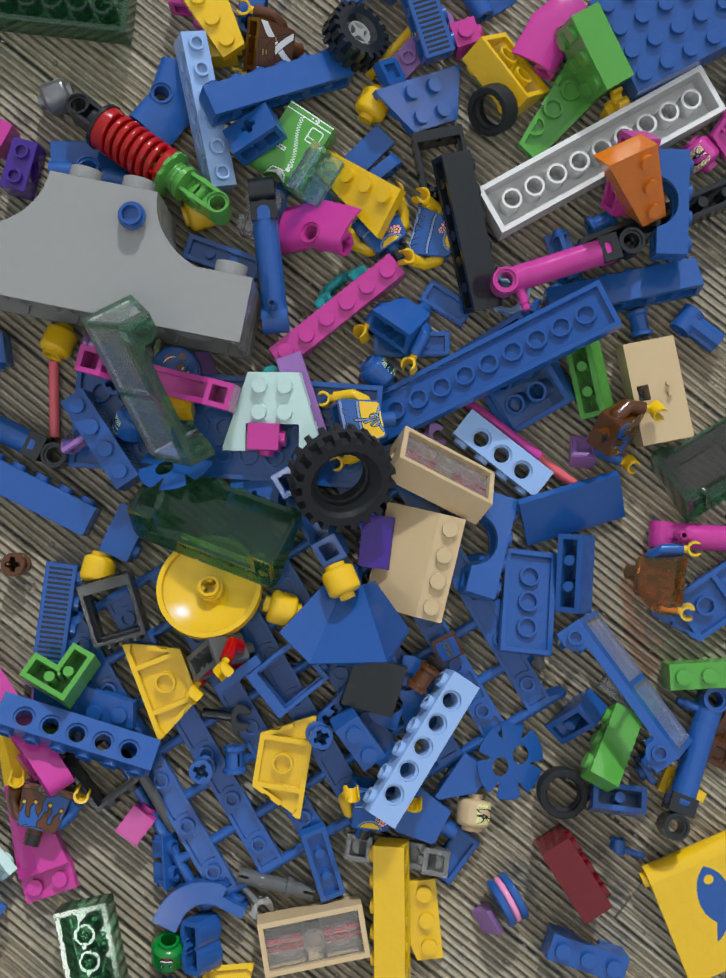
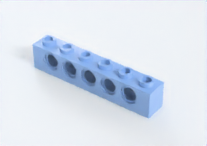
M206 30L180 31L174 43V49L200 176L206 178L220 191L229 193L237 183L229 145L223 133L225 124L211 127L199 101L202 86L211 80H215Z
M445 669L440 672V677L434 681L435 687L432 692L423 698L420 704L421 710L416 717L409 721L405 736L393 747V755L389 762L380 768L375 785L370 787L364 794L362 807L394 829L480 689L454 670ZM449 693L451 700L448 705L444 706L443 697ZM436 716L437 723L435 727L430 729L429 720ZM422 739L423 746L421 750L415 752V743ZM408 762L409 769L407 773L401 775V766ZM394 786L395 792L393 796L386 798L385 793L387 789Z

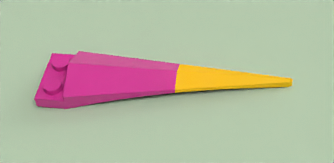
M0 735V763L7 802L10 770H13V777L20 778L24 769L15 758L20 752L12 740ZM26 773V775H25V781H28V782H32V783H33V781L30 779V777H29L28 774ZM7 803L16 867L18 868V879H21L27 904L80 886L73 859L57 830L54 834L43 832L38 848L24 845L23 841L27 828L17 826V821L11 818Z

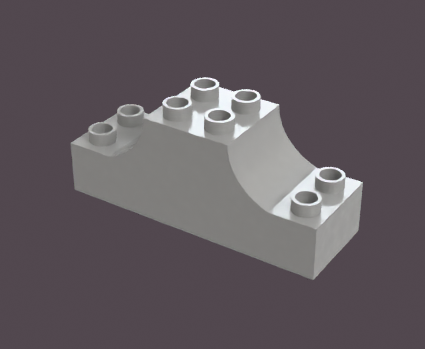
M72 164L69 174L49 171L47 181L34 201L16 215L0 221V311L55 322H65L70 325L135 338L140 336L161 338L165 344L200 351L209 350L210 353L251 361L261 313V301L254 279L246 276L248 267L235 261L218 259L216 260L214 270L196 267L185 260L177 250L176 222L166 207L165 200L155 191L156 184L153 181L136 175H124L122 185L102 181L103 173L99 170L85 165ZM126 202H137L146 212V221L139 229L128 230L118 220V210Z

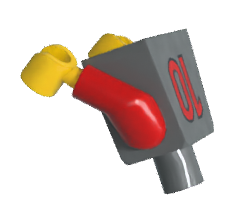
M239 633L208 638L186 657L193 676L192 682L194 683L185 693L186 699L195 705L205 694L198 687H203L208 678L217 676L221 682L226 677L229 678L235 669L247 661L249 657L254 656L255 648L253 643L250 641L244 642L243 636Z

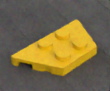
M136 643L123 644L122 647L156 737L161 740L193 705L185 697V693L194 684L182 648Z
M311 715L261 731L252 787L262 794L264 793L269 796L270 800L278 806H283L297 819L301 818L312 745L307 740L305 731L311 722L316 721L317 715Z

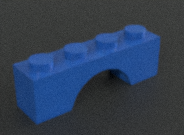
M659 148L663 191L670 200L671 214L667 223L656 227L650 233L649 260L681 261L690 253L692 248V238L688 236L689 227L693 219L692 211H689V201H691L693 196L690 175L693 172L694 161L690 159V149Z
M288 464L276 470L270 477L283 499L291 504L302 520L308 533L311 547L323 568L346 557L350 547L341 532H336L332 525L329 526L327 531L323 530L318 522L314 525L311 524L306 515H302L288 489L290 485L287 482L286 474H291Z
M496 492L493 493V505L479 520L489 540L487 554L479 564L463 568L457 593L484 602L495 600V597L499 595L501 590V582H499L501 572L505 570L507 565L506 551L513 540L511 530L519 514L517 499Z

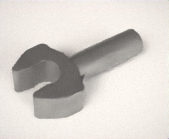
M251 886L241 890L244 896L251 902L249 915L253 919L257 920V914L263 913L258 908L260 905H265L271 912H274V900L269 893L258 895Z

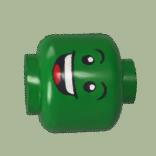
M165 931L154 938L151 944V962L159 972L171 973L182 966L183 944L179 933Z

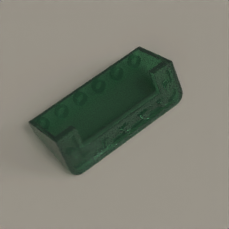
M163 462L156 467V473L160 475L169 473L173 469V463ZM185 474L186 485L171 490H159L163 479L152 488L142 484L127 508L133 529L139 537L265 587H276L302 522V513L296 508L280 505L270 498L258 497L250 494L243 488L237 489L226 485L221 480H212L203 475L194 480Z

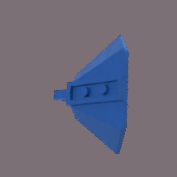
M352 564L361 584L363 570L357 564ZM376 581L360 585L359 589L354 591L356 596L344 602H341L340 598H330L323 584L279 633L311 665L337 664L338 666H357L368 663H389L410 629Z

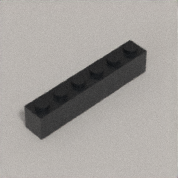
M470 149L441 154L432 160V166L464 314L502 306V298L496 297L490 290V280L497 270L495 261H493L491 253V238L487 234L485 224L486 213L482 209L480 200L481 189L475 176V161L471 157Z

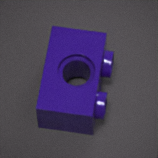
M13 136L0 180V187L8 195L30 201L34 200L47 155L38 143Z

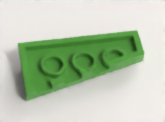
M567 60L562 71L559 73L552 88L518 143L517 147L529 159L551 148L598 101L596 100L590 104L588 99L582 95L580 83L576 75L572 74L569 69V60Z

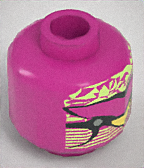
M695 135L681 148L690 149V159L694 161L693 174H698L701 171L706 174L718 164L715 159L719 155V149L706 135L701 137Z

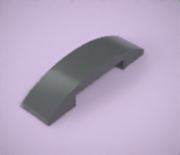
M348 832L344 859L370 864V847L374 845L378 837H403L371 833L368 840H360L355 837V832ZM409 839L410 869L421 870V874L447 879L451 851L436 845Z

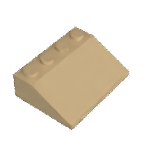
M388 502L384 516L395 518L389 570L372 568L368 583L376 581L398 613L441 623L466 519Z

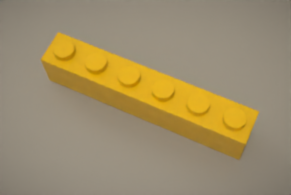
M378 837L374 845H371L369 851V860L373 862V871H371L369 879L370 888H373V897L370 900V914H374V923L371 924L370 939L374 940V949H372L370 965L374 966V975L371 978H411L410 841L403 838Z

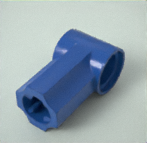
M685 304L669 325L675 333L684 338L689 337L708 353H711L720 344L725 335L706 321L703 313L691 304Z

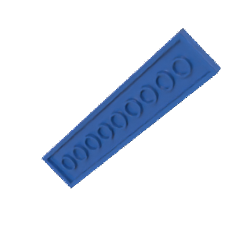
M600 280L416 372L414 375L384 388L382 412L393 411L396 417V425L385 428L386 437L380 440L381 444L385 446L394 442L405 426L416 431L623 328V324Z

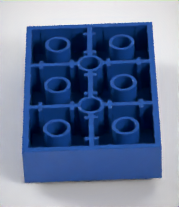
M590 0L587 4V7L599 1L634 73V76L621 85L631 103L701 65L703 67L726 55V0Z

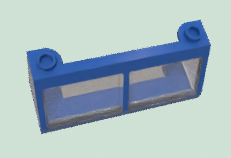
M596 610L579 618L556 634L554 642L560 650L567 648L580 654L587 648L651 734L650 737L643 741L646 746L645 756L640 760L648 772L658 773L681 757L693 742Z

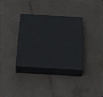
M392 661L389 663H368L352 666L341 698V704L392 718L408 669L407 666Z

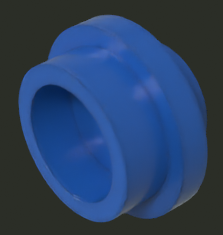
M133 201L126 202L118 210V220L124 228L136 230L145 223L146 212L139 203Z

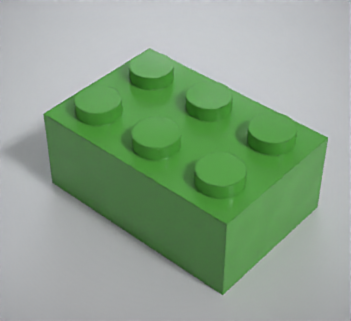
M599 1L572 15L556 32L557 45L561 51L565 52L569 60V69L572 74L576 75L580 83L581 93L588 99L590 104L609 94L634 76Z

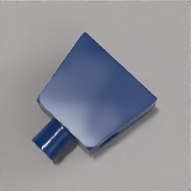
M422 784L414 798L422 797V810L417 813L406 811L394 831L430 844L436 842L440 833L453 840L458 832L459 825L448 819L451 813L450 806L442 799L436 798L435 794Z

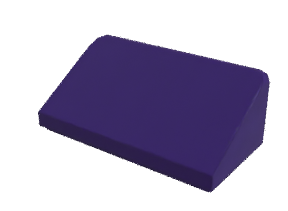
M370 515V523L366 525L364 520L362 521L357 565L365 568L389 570L395 518Z

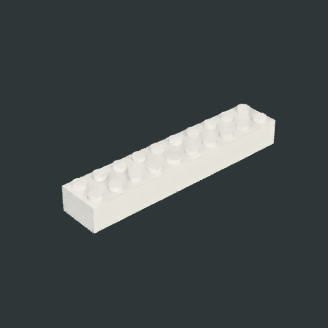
M701 65L480 186L482 209L486 213V220L497 240L500 241L607 182L603 169L593 155L616 145L620 130L648 131L660 138V148L666 149L717 121L726 110V107Z

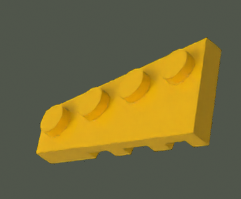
M182 0L202 30H206L208 39L224 62L245 49V43L229 0Z
M328 149L316 173L346 205L362 210L357 217L377 238L382 240L406 191Z

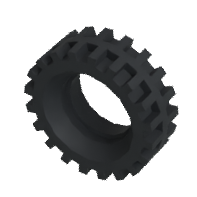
M334 423L333 430L328 432L324 427L318 428L319 435L312 439L308 434L304 438L307 443L302 449L296 446L294 449V453L297 456L296 460H289L288 462L291 474H286L290 485V488H288L302 515H306L308 521L313 525L318 522L323 530L327 531L330 525L333 526L336 532H342L345 525H349L351 530L357 529V522L362 520L367 525L371 522L369 516L374 512L380 515L384 511L380 506L382 502H390L392 498L388 493L389 488H395L396 482L391 477V475L396 474L395 467L390 462L392 458L377 438L372 436L363 427L361 430H358L354 424L348 423L347 429H343L339 423ZM340 455L356 456L362 463L363 472L359 481L351 490L339 495H327L318 489L316 485L317 475L329 460Z

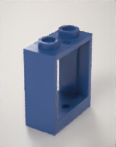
M289 642L246 676L279 719L330 677L328 673L330 667L328 664L312 665L319 676L285 703L261 672L293 647Z

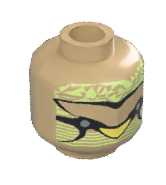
M476 792L458 799L456 821L462 825V830L482 832V828L489 826L491 803L483 798V793Z

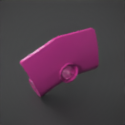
M549 0L532 14L513 48L512 54L535 63L533 70L539 77L546 80L553 79L566 55L557 45L556 32L572 15L582 11L587 5L582 0Z
M328 200L285 208L279 224L281 252L283 254H290L312 248L317 252L326 251L347 256L353 247V236L347 230L362 210Z

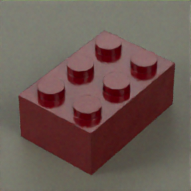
M558 824L533 840L585 925L612 908L607 899L612 895L598 876L589 859L581 851L582 848L569 829L564 831Z

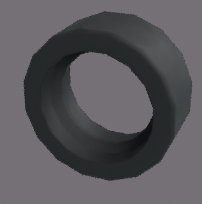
M500 83L485 85L471 95L467 107L468 118L473 128L479 134L487 137L499 135L510 129L517 120V100L513 92L506 85ZM487 95L494 96L501 105L502 119L498 125L492 124L484 113L483 103Z
M555 766L547 769L537 782L536 795L539 803L549 815L557 819H570L576 817L584 810L588 801V789L585 781L575 770L566 766ZM559 777H566L572 780L577 788L575 801L570 806L564 808L552 805L547 797L549 784Z

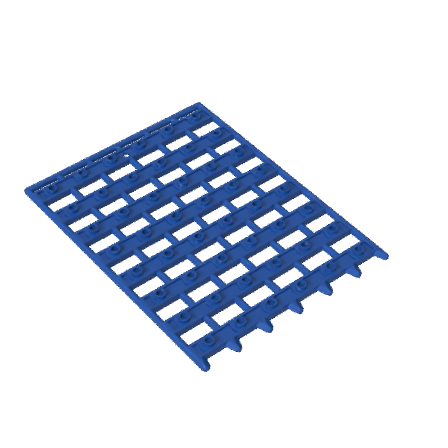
M393 442L385 446L381 444L388 454ZM397 484L395 488L388 489V493L392 497L391 499L400 495L406 506L461 518L448 510L439 511L436 504ZM336 488L339 494L351 490L349 488ZM286 501V505L306 538L285 551L268 522H263L260 519L250 518L249 522L235 520L209 535L228 537L241 529L261 563L259 568L262 576L267 573L276 590L297 595L299 603H302V607L315 594H309L290 561L291 558L310 548L311 544L302 520L289 502ZM374 512V513L371 514V515L382 516V514L379 515V514H377L376 512ZM362 521L357 522L359 528L362 529ZM459 547L451 581L456 591H458L463 568L479 564L486 556L484 553L466 556L462 548ZM347 556L339 560H344L345 564L350 563ZM164 562L136 578L138 589L151 581L156 588L158 575ZM359 566L363 570L362 576L369 573L372 569ZM127 584L95 603L98 613L106 608L108 609L119 630L139 625ZM458 593L473 619L453 630L457 638L460 639L476 628H479L499 664L478 676L465 654L441 665L443 670H454L480 688L467 711L481 735L461 747L458 746L451 735L425 780L458 761L464 751L470 754L480 748L482 741L492 729H495L500 736L502 734V723L512 722L513 725H518L562 699L567 694L566 689L562 686L544 688L530 664L534 660L533 655L498 652L501 598L484 602ZM258 608L254 616L240 631L244 642H252L255 654L259 652L264 662L281 648L272 632V629L279 625L267 622ZM83 610L75 614L72 623H77V632L75 638L70 637L69 647L74 642L96 655L101 663V666L90 680V684L93 685L92 687L103 691L109 690L132 698L113 666L115 662L126 656L123 647L109 655L106 654L102 646L94 648ZM413 617L429 645L411 656L421 660L433 654L436 656L429 641L450 632L449 627L443 618L441 623ZM166 620L153 629L150 627L149 631L144 634L145 638L135 642H129V639H126V642L161 646L157 638L173 629V627ZM183 635L192 652L206 641ZM399 647L394 655L399 664H402L405 655L401 647ZM284 654L266 668L264 672L269 679L268 682L286 703L304 688L298 674L312 665L304 658L292 666L286 654ZM328 664L330 667L328 671L330 674L329 681L336 693L346 684L352 666ZM504 672L525 706V709L506 720L502 719L483 687L485 683ZM406 673L401 689L405 691L412 689L406 682L409 678H413L414 675L412 673ZM217 676L208 678L213 687L220 681ZM240 680L224 693L219 694L218 697L224 705L219 710L231 711L237 703H243L252 709L250 714L239 713L237 715L239 721L250 723L248 728L239 731L250 750L244 754L245 767L256 760L260 733L269 728L253 702L261 697V695L255 688L247 692ZM449 693L443 697L444 706L448 705L451 700ZM308 695L289 710L288 713L291 719L296 721L311 715H317L320 710L317 709L310 695ZM139 696L135 699L137 700L136 727L128 730L155 738L139 711V708L144 706L142 697ZM340 698L339 704H340L342 707H345V708L348 707L347 705L341 704V698ZM192 705L175 724L179 733L159 745L149 777L166 805L167 818L186 849L180 853L174 842L172 850L175 856L170 855L184 881L189 882L195 879L186 863L192 859L203 879L229 883L225 895L229 896L231 892L238 893L248 887L247 885L236 884L233 872L216 845L237 832L257 867L254 871L260 874L273 872L305 851L301 842L281 853L261 817L279 806L272 800H269L255 808L237 775L223 774L225 755L209 729L210 726L220 720L202 718L197 706ZM333 705L332 707L334 708L335 712H337L338 709L335 705ZM357 709L356 712L376 738L386 757L378 762L381 768L385 763L389 762L393 755L392 749L397 743L394 738L406 731L404 722L401 721L398 724L397 730H390L375 723L369 717V711ZM436 716L429 720L430 729L435 727L437 723ZM319 730L316 732L317 740L322 739V732ZM334 737L330 747L325 750L312 747L311 753L321 770L307 778L301 818H295L291 812L283 807L298 835V831L323 821L307 795L306 790L327 779L338 798L343 792L344 785H347L349 788L351 775L356 776L350 766L351 763L356 761L350 752L344 755ZM185 742L194 759L208 755L214 759L216 765L215 773L207 783H196L186 790L164 755ZM128 748L132 757H134L136 755L135 751L131 748ZM408 762L401 766V775L407 773L409 769ZM202 764L200 770L204 774L206 766ZM120 768L125 779L129 780L132 776L127 774V770ZM142 785L133 791L140 805L145 802L154 808ZM211 787L231 822L212 835L190 800ZM155 811L153 816L157 819L152 826L161 839L162 836L169 834L159 814ZM344 816L327 826L328 836L331 837L350 825L349 819ZM210 904L198 905L202 911H207L214 907V905Z

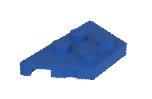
M458 64L375 90L372 95L376 100L380 99L390 109L388 113L402 124V128L410 136L411 133L435 129L453 123L458 119L460 66Z
M726 559L685 586L683 604H693L695 611L686 609L683 613L693 616L691 621H684L678 614L658 610V605L649 611L650 615L699 642L726 625ZM678 592L660 604L681 607V604L676 603Z

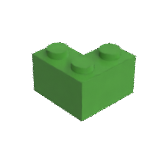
M73 642L58 664L35 652L19 675L28 685L71 709L101 666V663L96 655Z

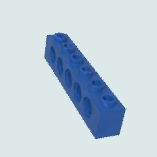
M5 691L0 702L1 736L11 738L12 735L23 738V742L33 746H38L41 743L49 746L51 751L59 754H64L65 751L76 754L75 757L81 761L91 762L92 759L102 762L101 765L107 769L117 770L118 767L128 770L127 774L133 777L142 778L143 775L149 777L161 742L160 739ZM22 716H29L32 722L26 726H21L17 723V720ZM48 724H54L58 727V730L53 734H47L43 731V728ZM74 732H80L84 735V739L80 742H73L69 736ZM99 740H106L110 747L106 750H99L96 748L95 743ZM124 748H131L135 751L136 755L133 758H125L122 756L121 751Z

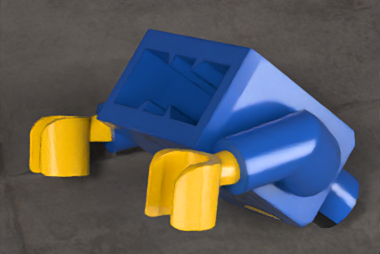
M400 297L388 302H379L364 319L366 321L364 324L354 326L353 334L355 338L359 337L360 342L364 344L370 340V333L368 331L370 330L404 354L410 352V356L404 357L401 360V369L404 371L408 364L413 365L409 372L410 376L417 372L416 359L418 357L421 358L429 343L431 326L429 324L431 317L430 306L426 302H421L417 305L406 297Z

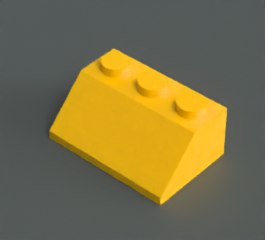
M506 32L482 36L462 60L467 65L468 72L477 78L482 87L492 83L506 85L513 92L517 100V116H519L545 97L550 89L534 72L533 67L525 58L512 54L515 44ZM488 95L497 104V109L502 114L499 101L494 96Z

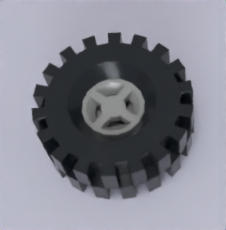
M350 0L349 3L343 1L323 24L322 35L325 36L322 39L323 43L329 45L327 51L329 54L333 53L335 55L334 60L337 63L339 60L343 62L342 67L347 69L350 66L353 72L360 70V73L366 70L369 71L386 53V49L389 47L387 42L389 35L384 33L386 30L385 25L379 23L380 17L378 15L375 17L372 14L373 10L371 8L366 10L364 8L365 4L359 3L356 5V2Z

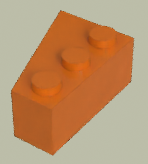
M638 134L593 155L603 169L604 176L615 190L614 193L625 213L641 226H646L666 216L659 150L656 142L642 134Z

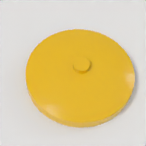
M203 536L182 544L164 562L156 585L157 602L165 619L181 634L197 640L232 635L243 628L257 611L263 592L262 574L253 555L237 541L222 536Z

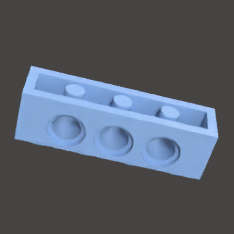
M471 409L451 435L455 438L453 443L463 451L469 449L475 454L473 458L484 467L488 464L495 470V476L503 482L510 481L515 485L513 490L523 498L538 494L554 473L473 409ZM480 433L486 437L485 446L479 447L474 443L473 438L475 434ZM496 449H501L506 453L504 463H499L495 460L494 452ZM516 465L525 467L526 476L523 479L516 477L514 473Z

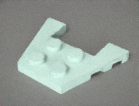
M247 372L235 413L233 414L223 444V450L248 451L246 449L248 423L298 424L299 447L302 449L307 444L304 438L308 434L312 439L319 435L318 426L313 417L302 373Z

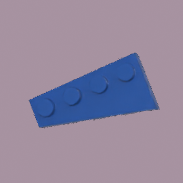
M88 683L72 708L69 709L34 688L33 700L121 728L133 729L136 727L137 700L109 690L103 691L92 687L93 685Z

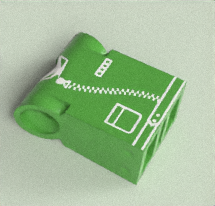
M291 100L279 119L287 139L248 165L266 177L274 176L275 179L280 180L285 190L302 199L310 177H312L322 162L327 150H330L335 143L336 134L335 128Z

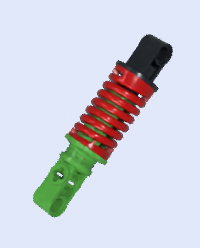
M75 93L68 97L66 107L74 124L87 132L86 141L89 147L99 150L131 175L153 181L156 184L155 191L161 197L171 194L172 198L177 201L183 200L193 210L201 213L217 225H224L231 220L232 210L228 196L213 186L206 178L199 176L195 168L192 166L188 167L189 158L186 154L172 148L170 144L156 137L153 132L148 131L140 123L133 121L131 117L125 116L124 112L114 104L101 107L82 93ZM223 206L222 209L215 210L216 207Z

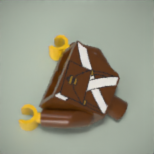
M239 0L240 3L248 5L246 12L236 10L240 16H248L243 68L247 69V71H243L238 66L233 67L230 71L237 70L242 75L250 73L258 67L267 68L283 60L287 62L292 61V58L297 59L304 54L303 44L294 42L295 31L288 28L286 20L276 10L258 4L251 6L248 0Z

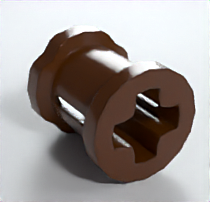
M21 552L8 553L1 560V569L9 576L24 575L31 569L32 565L31 559ZM13 561L20 562V567L13 566Z
M422 660L419 663L421 667L413 678H409L406 682L416 692L426 696L428 687L435 678L440 677L441 673Z

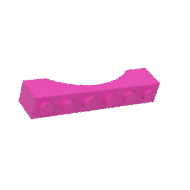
M388 253L268 349L271 356L276 361L278 358L301 351L303 359H306L325 339L349 319L385 296L404 281L405 272Z
M84 344L80 345L74 370L90 376L233 414L235 413L241 388L233 383L158 366Z

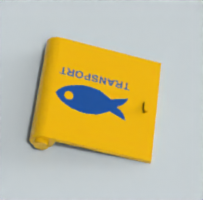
M726 830L640 866L642 872L638 873L644 888L649 887L655 896L687 978H711L726 971Z

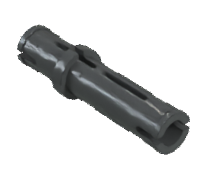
M239 867L236 884L239 883L280 893L285 898L292 896L308 900L309 902L313 900L314 896L312 893H315V884L295 881L291 876L283 878L271 874H260L252 869Z

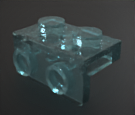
M313 140L309 148L305 150L297 168L291 173L286 186L300 199L318 208L343 169L344 163L332 156L322 144Z

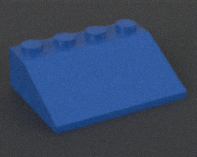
M518 311L457 351L530 315V311ZM558 360L483 397L493 416L516 433L576 400L574 388Z

